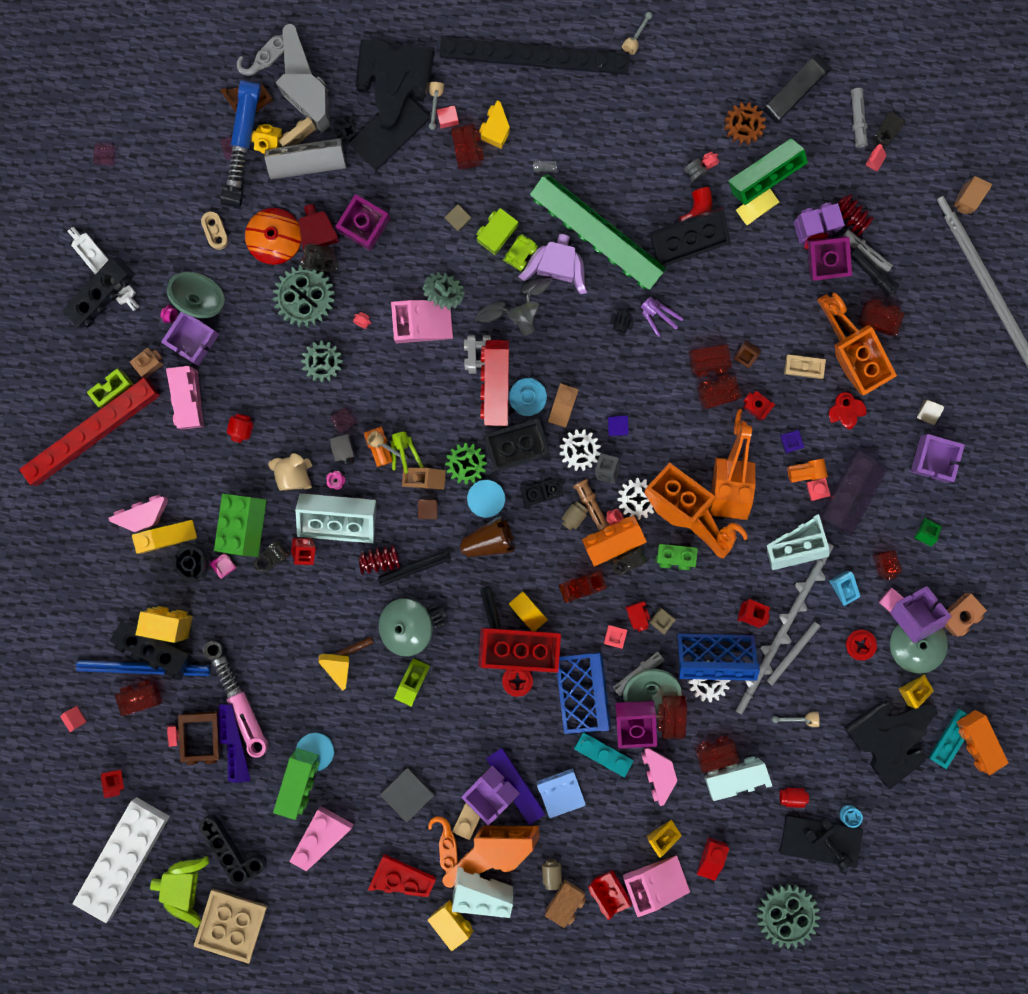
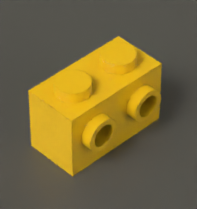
M450 900L437 909L428 919V922L451 951L468 940L474 932L470 922L465 920L460 912H452V902Z

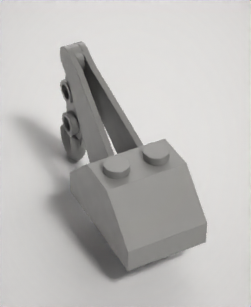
M287 24L284 26L281 36L272 37L257 53L255 61L249 69L242 67V56L237 60V69L243 75H254L259 70L271 66L284 52L285 74L277 80L276 84L281 94L306 118L309 117L314 126L323 133L330 126L329 90L325 87L326 84L320 77L315 78L312 75L297 30L294 25Z

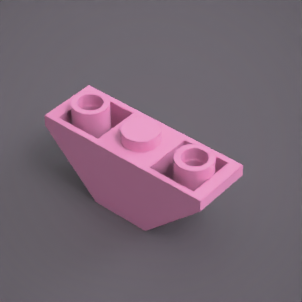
M160 495L149 498L150 502L145 504L138 502L131 505L132 509L125 511V509L114 512V516L109 517V521L133 532H142L158 525L168 499Z
M643 747L644 752L641 755L644 764L648 763L649 771H646L649 783L653 782L654 790H651L654 802L658 801L659 805L662 806L677 783L673 763L669 758L650 747Z

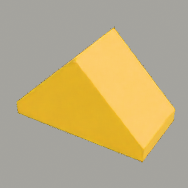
M523 591L509 603L511 608L532 631H536L548 621Z
M319 655L318 662L342 691L346 689L349 656Z
M925 674L899 688L907 705L915 709L919 708L934 692Z
M670 820L646 836L660 858L682 835L673 821Z

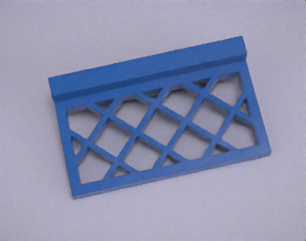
M678 633L679 679L757 681L760 667L757 662L754 635ZM682 640H690L693 645L687 648L682 644ZM709 641L713 645H711L709 648H706L704 645L701 644V642ZM728 641L732 645L726 649L720 643ZM742 641L750 642L751 646L746 650L740 643ZM698 647L704 652L698 656L692 650ZM715 647L723 652L719 657L711 652ZM736 647L742 654L736 657L730 651ZM689 654L695 660L693 662H686L683 658ZM709 655L714 661L705 662L703 658ZM727 655L734 661L729 663L721 659ZM747 656L752 660V663H744L741 659Z
M602 652L560 656L557 677L564 734L609 731L611 723ZM582 658H590L591 666L587 671L578 665ZM568 660L573 664L568 673L561 669L560 661ZM575 667L584 673L578 682L569 675ZM585 676H588L593 681V686L589 691L580 684ZM567 677L576 684L570 692L563 688V682ZM577 686L586 692L581 701L572 695ZM587 695L595 699V705L591 710L582 703ZM569 696L578 703L573 711L565 706V701ZM579 705L589 712L583 720L574 714ZM592 714L597 718L598 726L590 727L584 721ZM571 716L580 722L577 728L568 729L567 721Z

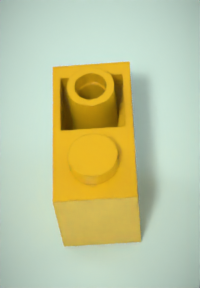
M497 100L495 106L491 105L487 114L489 118L486 123H482L479 133H481V140L502 149L510 133V127L501 102Z

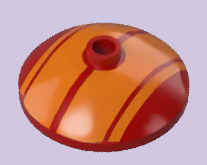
M267 208L259 211L250 219L246 227L245 242L248 250L257 260L265 264L277 265L289 261L295 256L301 246L298 221L291 213L280 208ZM269 231H274V235L268 236Z

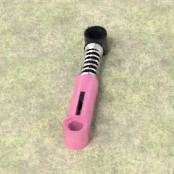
M220 640L209 641L203 647V654L217 668L216 672L221 677L222 686L226 688L224 691L228 693L227 703L232 704L235 720L247 745L248 754L256 758L261 757L267 752L269 742L262 733L244 691L241 692L238 689L240 686H237V681L234 680L235 676H232L233 672L230 671L231 667H228L229 662H227L228 660L225 656V644ZM212 645L218 647L217 655L212 654L210 650ZM255 742L261 743V751L255 750Z

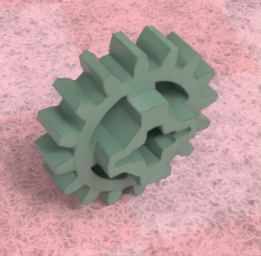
M437 272L436 276L431 274L430 277L426 278L422 289L425 291L423 295L429 296L427 301L434 302L433 306L438 304L441 309L446 306L450 310L451 307L457 308L461 304L465 294L462 291L464 287L458 285L459 280H453L454 276L447 277V273H444L442 276Z
M320 341V345L313 342L312 349L308 346L306 347L309 352L302 353L306 358L301 360V363L306 364L302 370L309 371L306 375L308 378L313 376V381L315 382L320 378V382L324 383L325 378L331 382L332 375L336 378L338 377L336 371H342L339 364H343V361L338 359L342 354L336 353L338 350L336 346L331 348L330 342L325 346L324 342ZM318 350H327L324 353L316 352ZM311 356H312V357H313V364H312L311 367H310V359H311ZM333 356H334L335 362H334V366L332 367V366H331V359H332ZM320 358L325 361L326 364L324 366L318 361ZM319 371H327V372H328V373H326V374H317V373H319Z

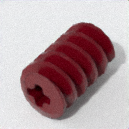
M849 194L844 196L838 202L841 214L843 213V220L849 219L846 225L854 224L852 232L859 230L858 237L872 224L871 222L874 217L866 218L868 211L861 213L863 205L856 207L858 200L850 201L853 195Z
M393 545L390 551L384 547L383 553L378 548H376L375 554L372 553L371 549L368 550L367 556L361 551L359 567L362 575H364L365 569L368 574H372V569L378 573L380 566L383 571H387L388 565L391 570H394L395 564L400 568L398 552Z

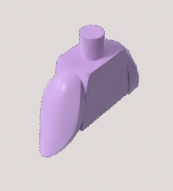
M559 234L557 243L549 242L548 245L538 248L524 271L518 276L523 281H526L537 271V275L552 277L571 283L574 280V285L579 294L587 293L583 260L575 252L574 247L568 246L570 237L564 234Z

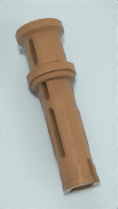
M587 478L572 487L577 490L581 498L580 502L586 505L596 527L601 531L609 525L595 500L596 494L592 492Z

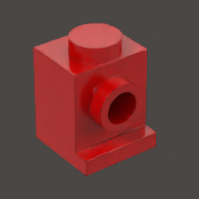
M757 391L753 394L749 392L743 400L745 402L743 408L760 421L764 420L775 406L773 402H770ZM756 401L761 402L760 408L755 406Z
M312 538L292 539L291 553L294 558V564L314 565L316 547Z
M748 599L742 602L737 621H743L758 628L765 626L770 619V607Z
M645 601L625 607L632 629H637L638 632L649 628L647 620H650L647 609L642 607L646 605Z
M121 770L101 773L104 798L120 795V790L124 789Z

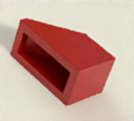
M708 837L696 875L715 881L724 867L729 851L728 845Z

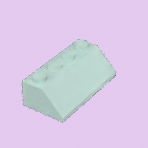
M299 494L296 506L297 537L374 543L376 500Z

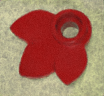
M842 392L836 397L835 405L829 410V420L831 423L840 420L844 427L851 430L856 425L857 416L866 415V407L862 401L854 399L852 394ZM848 399V403L843 405V401Z

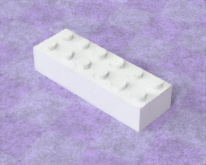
M137 797L133 799L75 898L73 905L107 923L114 916L170 816Z

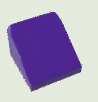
M628 416L608 417V436L629 435Z

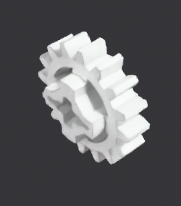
M575 430V435L569 432V439H562L565 445H560V448L564 449V451L560 452L559 455L565 456L562 462L568 461V468L573 465L575 466V471L578 470V467L585 471L586 465L592 468L591 462L597 463L598 460L595 456H600L597 449L601 446L595 444L598 439L591 438L593 433L585 435V430L581 434H579L578 430ZM575 438H584L582 442L576 443L572 441ZM589 442L591 443L593 448L592 454L588 451L587 445L589 444ZM583 446L585 454L580 453L577 455L575 447ZM567 447L572 449L573 455L571 458L568 456ZM580 458L588 460L584 463H576Z
M636 478L635 483L629 480V486L623 484L622 487L625 490L618 491L622 495L621 498L617 499V501L622 502L619 509H625L624 515L630 513V517L636 515L637 520H640L641 515L644 518H648V512L654 513L652 510L653 506L650 503L648 508L642 511V506L649 502L641 488H647V480L644 479L642 483H640L639 478ZM634 487V492L630 496H626L628 490ZM637 494H639V497L647 498L640 501L639 504H637V501L629 500L636 497ZM626 503H631L635 511H632Z
M703 679L687 680L689 684L693 685L689 688L690 691H696L694 696L698 697L701 695L700 700L704 701L707 698L708 702H712L713 697L718 701V695L720 694L725 696L723 690L729 689L726 683L730 682V680H716L710 682V686H708L707 683L702 682L705 681ZM697 685L703 686L705 688V693L701 692L698 689ZM717 685H720L719 689L714 692Z

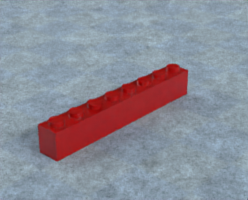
M141 379L21 467L19 471L30 485L38 486L161 395L150 380Z

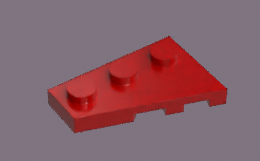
M384 854L368 890H383L386 893L400 892L405 895L428 897L437 877Z

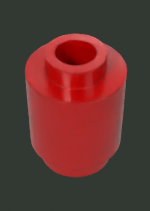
M785 787V789H780V805L805 808V805L809 803V793L805 792L804 788Z

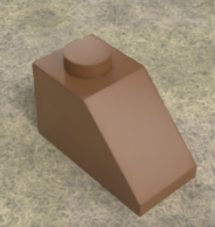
M974 176L962 186L953 206L957 207L960 213L971 214L978 208L992 184Z
M560 383L548 422L566 428L579 389Z
M403 468L402 487L444 490L446 470L408 468V473L406 474Z

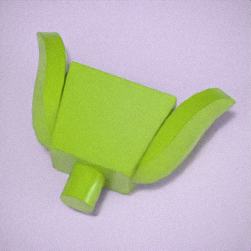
M208 856L196 860L177 862L170 866L168 871L162 875V879L153 878L150 885L151 890L160 891L159 902L163 903L164 908L171 915L192 924L196 928L201 923L200 916L193 909L198 874L200 869L209 864Z

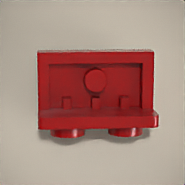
M613 870L594 878L588 886L591 896L595 898L601 913L605 915L607 920L611 919L615 913L632 905L630 898Z

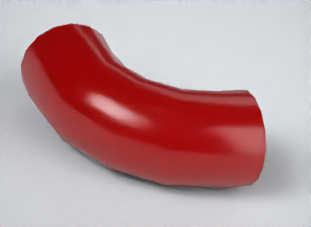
M710 187L700 188L692 192L693 208L686 215L680 216L679 222L712 210L713 204Z

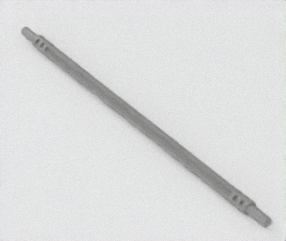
M944 196L938 198L937 202L945 214L944 218L1028 368V343L955 211L952 212Z

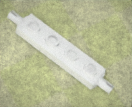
M75 227L70 228L68 233L74 239L71 246L96 274L109 259L88 234L80 235ZM113 277L111 278V283H112V285L114 284V278H113ZM130 285L123 288L116 300L121 305L127 303L132 311H135L136 308H139V305L133 299L136 292Z

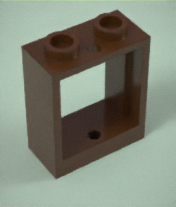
M219 711L182 713L178 715L180 762H186V765L198 764V761H205V764L217 763V760L222 758ZM212 721L214 754L187 755L186 723Z

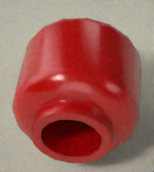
M236 413L235 416L230 417L226 433L231 436L232 441L242 443L243 440L250 439L254 423L251 421V417Z

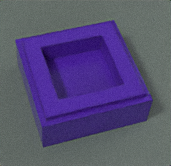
M799 429L780 435L785 453L804 448Z

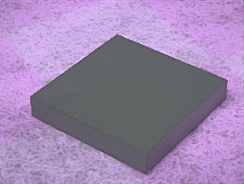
M408 767L380 794L406 823L435 795Z

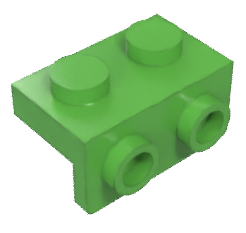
M659 544L655 563H660L659 567L671 568V565H679L678 569L690 570V567H696L697 548Z

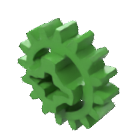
M464 443V448H461L458 444V450L451 449L453 455H447V458L450 460V462L445 463L446 466H450L447 473H453L451 479L453 480L457 477V483L459 484L462 480H464L465 485H468L469 480L475 483L476 477L482 478L480 472H486L482 468V466L487 465V462H482V459L486 456L479 455L481 449L474 450V444L470 448H468L467 443ZM467 451L465 456L457 457L459 453ZM474 454L477 456L479 460V465L473 462L472 458ZM466 459H469V463L474 467L463 469V465L458 460L466 461ZM453 463L459 466V474L454 470ZM476 471L472 476L465 477L467 472Z

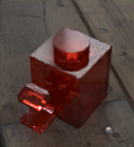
M895 550L872 555L879 578L891 580L897 578L896 574L902 573Z

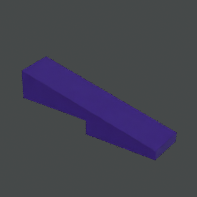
M220 704V744H227L228 782H249L251 780L232 704Z
M503 748L486 758L489 765H493L504 777L503 781L505 783L508 781L520 793L513 801L529 825L545 815V812Z

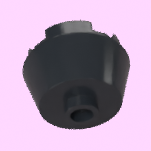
M186 544L174 555L172 560L173 570L177 572L182 580L187 582L200 581L206 576L211 567V557L201 546Z

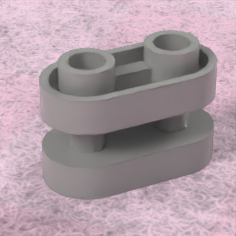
M475 335L467 336V339L464 340V351H468V358L464 359L465 370H468L469 374H476V368H481L482 365H485V362L476 360V349H482V346L486 344V340H491V335H483V341H476Z

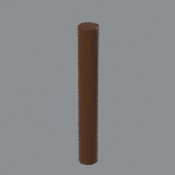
M370 636L331 655L347 656L374 642Z

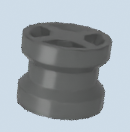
M699 158L684 168L685 173H689L692 182H695L708 172L706 167L701 165Z

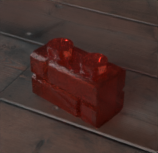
M474 124L452 128L458 169L462 170L481 166L480 160H484L482 148L478 149L477 142L480 141L479 130L474 129Z
M871 299V301L864 303L857 325L863 327L869 325L877 332L894 337L899 332L905 314L900 311L899 307L892 305L886 307L882 305L881 301Z
M728 344L690 350L688 352L692 375L697 374V377L708 376V372L716 371V374L727 373V369L732 367Z
M729 374L718 377L719 381L712 383L711 380L700 383V387L696 388L703 410L742 398L735 376L730 377Z
M150 680L139 682V687L133 689L131 685L120 688V693L115 694L120 715H129L162 704L156 681L150 683Z
M663 696L662 704H658V715L661 716V719L657 720L658 731H661L663 739H684L686 736L687 719L686 697Z
M727 736L716 739L717 742L709 744V741L699 743L698 747L694 748L702 773L740 763L732 738L728 739Z

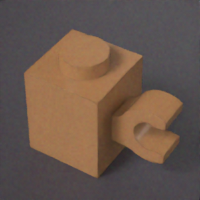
M148 347L130 361L135 370L145 379L164 365L161 362L162 356L159 352Z

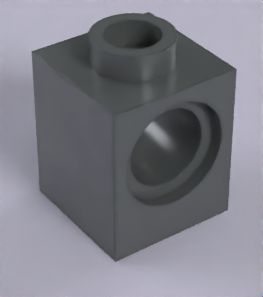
M600 453L595 468L597 480L616 484L621 469L619 458Z

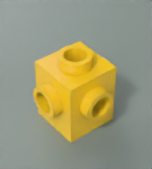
M259 124L256 131L252 133L254 150L265 154L266 149L281 147L279 140L282 137V129L272 127L269 124Z

